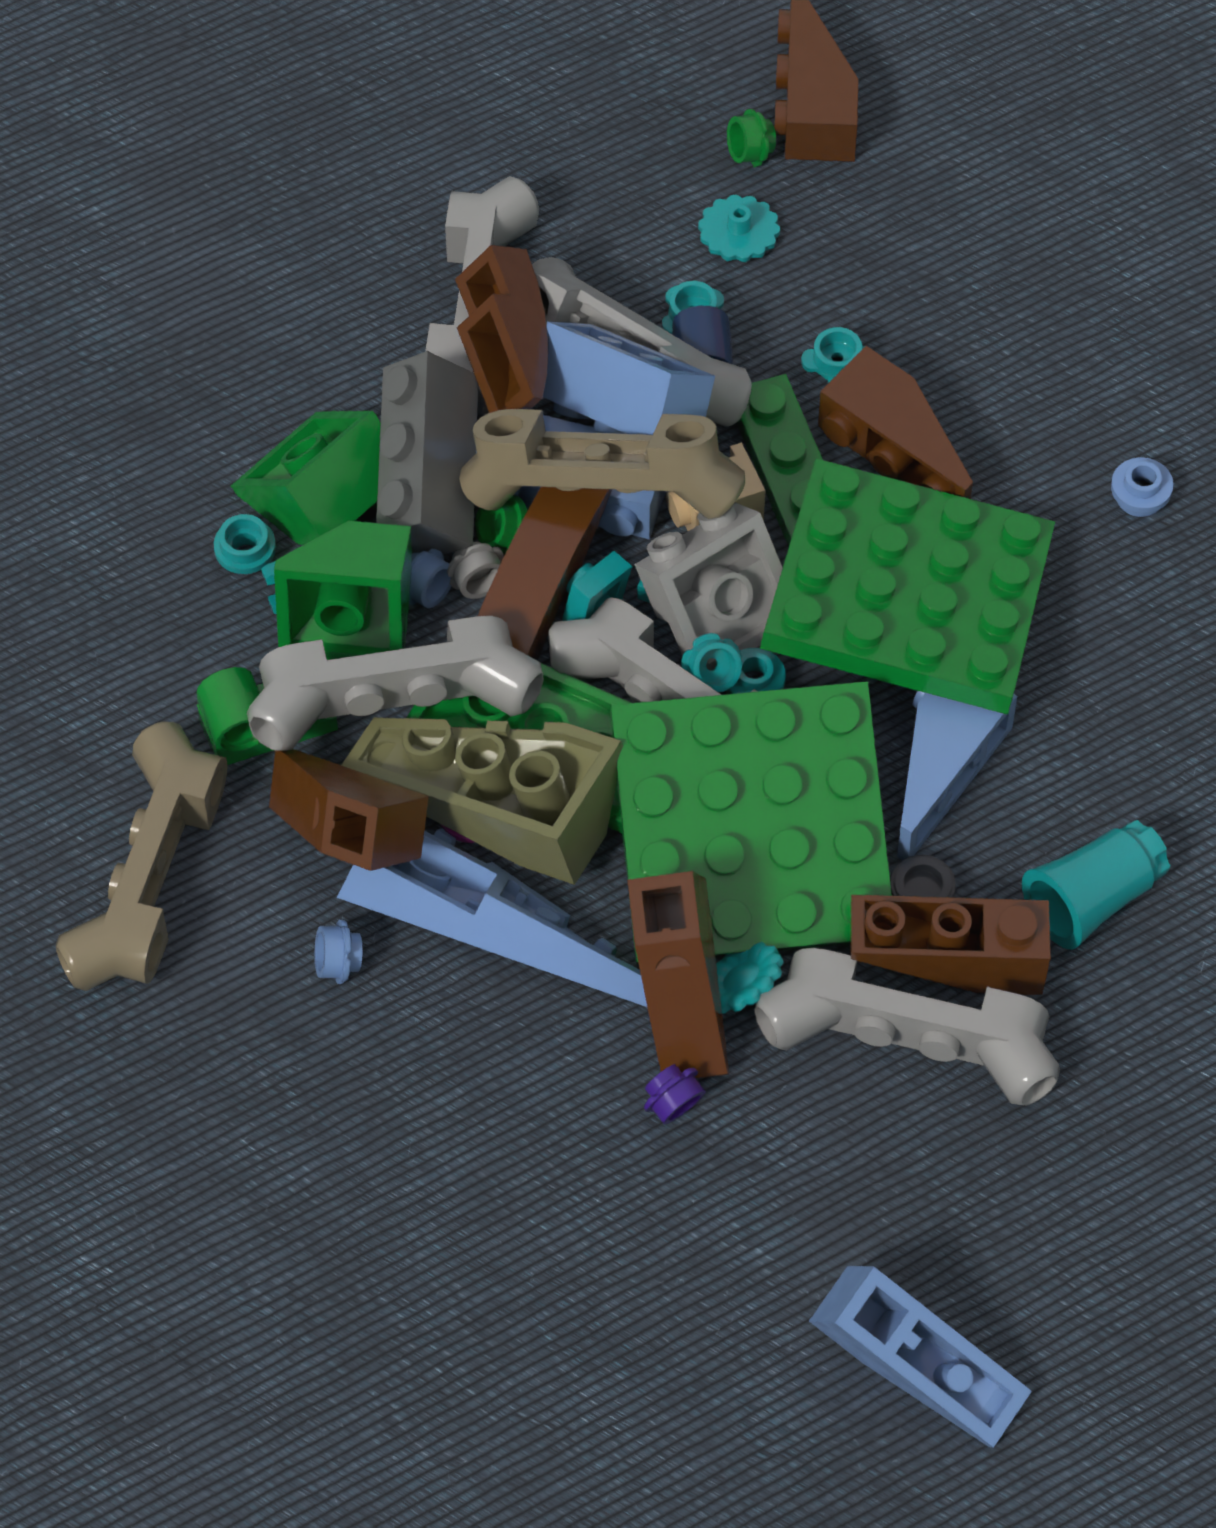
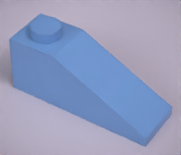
M917 691L913 700V707L917 708L900 828L897 854L899 859L904 860L916 854L1011 731L1017 695L1013 694L1007 715Z
M847 1266L809 1320V1322L860 1362L988 1447L994 1448L1032 1392L874 1266Z

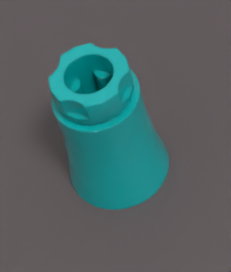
M1138 820L1132 821L1120 829L1114 828L1089 844L1057 860L1027 870L1022 877L1024 900H1049L1050 939L1063 948L1076 949L1103 922L1129 902L1150 890L1154 881L1168 873L1170 864L1167 859V847L1152 827L1144 826Z

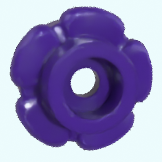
M673 1064L656 1075L645 1087L650 1098L645 1102L644 1110L646 1112H655L664 1125L675 1121L689 1111L706 1093L695 1078L698 1074L697 1069L692 1067L681 1072L678 1066Z

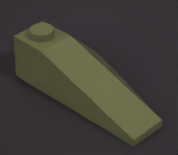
M374 717L341 766L429 796L426 817L519 866L575 885L606 837L618 779L617 759L623 745L620 740L569 723L545 722L543 730L511 729L508 721H487L486 728L451 727L445 719Z

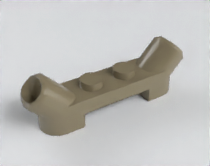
M530 409L498 410L479 418L473 426L477 453L461 468L459 477L463 493L467 499L485 510H499L522 486L556 487L562 491H575L581 488L616 489L622 493H636L642 490L673 491L707 519L720 518L736 502L745 486V471L719 451L717 427L711 419L704 416L662 414L653 435L556 432L545 430L542 410Z
M157 722L142 730L133 744L132 755L152 788L153 794L147 809L139 808L133 818L129 834V843L132 848L126 864L118 862L112 872L108 888V898L111 900L108 911L60 934L55 946L59 961L74 988L88 991L116 976L148 984L154 978L169 938L163 909L154 907L185 824L210 830L224 792L227 776L226 757L195 750L178 723Z

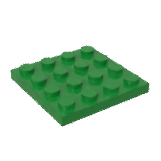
M815 458L766 622L760 649L1008 715L1055 521Z
M868 681L611 705L610 714L613 738L620 740L623 745L617 759V783L627 880L694 871L706 878L715 957L745 952L751 949L754 944L764 942L767 946H775L778 951L851 944V895L892 896ZM634 942L636 965H639Z

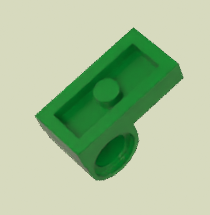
M240 667L227 668L211 674L201 682L196 693L198 717L212 754L226 757L227 765L274 751L261 744L253 736L247 718L249 706L264 689L263 683L257 685L252 672ZM337 717L317 719L299 742L338 730Z

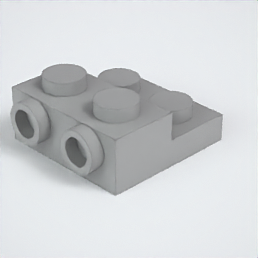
M735 502L720 518L707 519L699 513L697 518L700 524L683 535L679 532H670L653 539L647 545L649 556L634 565L656 617L669 623L682 656L686 650H691L694 639L706 633H715L722 640L725 638L731 639L739 647V650L756 648L761 645L764 629L783 568L760 512ZM711 658L707 661L706 667L708 670L716 667V660Z

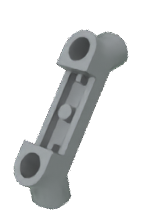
M509 176L483 193L452 191L445 224L447 262L463 263V272L490 245L506 246L536 227L539 206L531 188L523 180ZM459 291L454 325L430 323L425 352L429 351L473 372L457 327L469 316ZM479 385L477 420L489 413Z
M549 257L539 259L532 264L545 311L546 326L547 321L592 324L715 375L706 418L711 419L715 424L725 427L731 426L740 420L747 407L752 388L751 379L745 368L707 356L576 278L571 265L564 260Z
M608 598L589 619L557 621L548 630L551 668L579 680L608 677L624 688L634 703L721 695L655 650L654 621L621 599Z
M476 616L449 620L446 643L332 660L326 659L322 640L278 647L261 659L259 670L264 689L249 706L247 718L253 736L261 744L275 751L292 750L315 721L322 718L349 714L366 716L381 709L408 705L431 706L442 700L476 696L510 716L525 713L537 699L544 678L541 663L513 647L508 624L503 619L494 616Z
M806 948L794 953L787 980L773 987L770 991L762 993L759 1001L756 1003V1020L763 1035L773 1047L785 1051L827 1029L855 1035L860 1041L873 1046L883 1047L894 1044L919 1050L926 1057L937 1061L948 1062L959 1059L984 1065L1011 1104L1026 1106L1035 1103L1049 1094L1058 1081L1059 1064L1043 1043L1049 1020L1048 1010L1041 1003L1020 994L987 987L982 1009H975L855 981L857 961L852 960L851 955L825 949Z

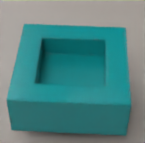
M615 551L611 552L595 566L591 563L583 565L567 584L566 592L569 593L562 620L589 619L606 599L613 597L622 600L632 565Z

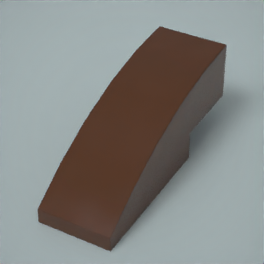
M490 245L455 278L469 314L457 327L489 413L505 409H531L543 399L548 369V337L540 289L527 249Z
M541 487L498 568L478 613V616H494L503 619L508 624L512 645L515 649L538 660L548 636V630L552 626L561 602L567 603L569 593L566 592L567 584L584 562L613 489L581 488L575 491H562L556 487Z

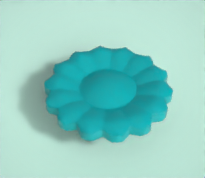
M730 195L726 200L716 199L713 207H707L703 210V219L698 222V229L701 232L700 241L709 246L710 254L720 255L725 261L739 260L745 263L751 258H762L766 250L775 247V238L780 235V226L777 225L778 215L775 212L769 211L770 206L768 203L757 202L753 196L741 198L738 195Z
M764 942L754 944L745 952L727 954L716 963L722 1013H726L729 1010L734 1012L740 1011L746 1005H753L759 1001L762 993L768 992L774 987V981L782 974L780 967L784 962L775 946H767Z

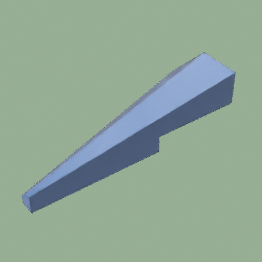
M443 828L438 829L434 835L424 831L421 859L373 871L353 865L337 898L647 1007L640 970L615 957L617 951L615 945L604 938L598 939L594 945L567 928L570 918L568 913L495 863H485L454 847L456 838L448 834Z

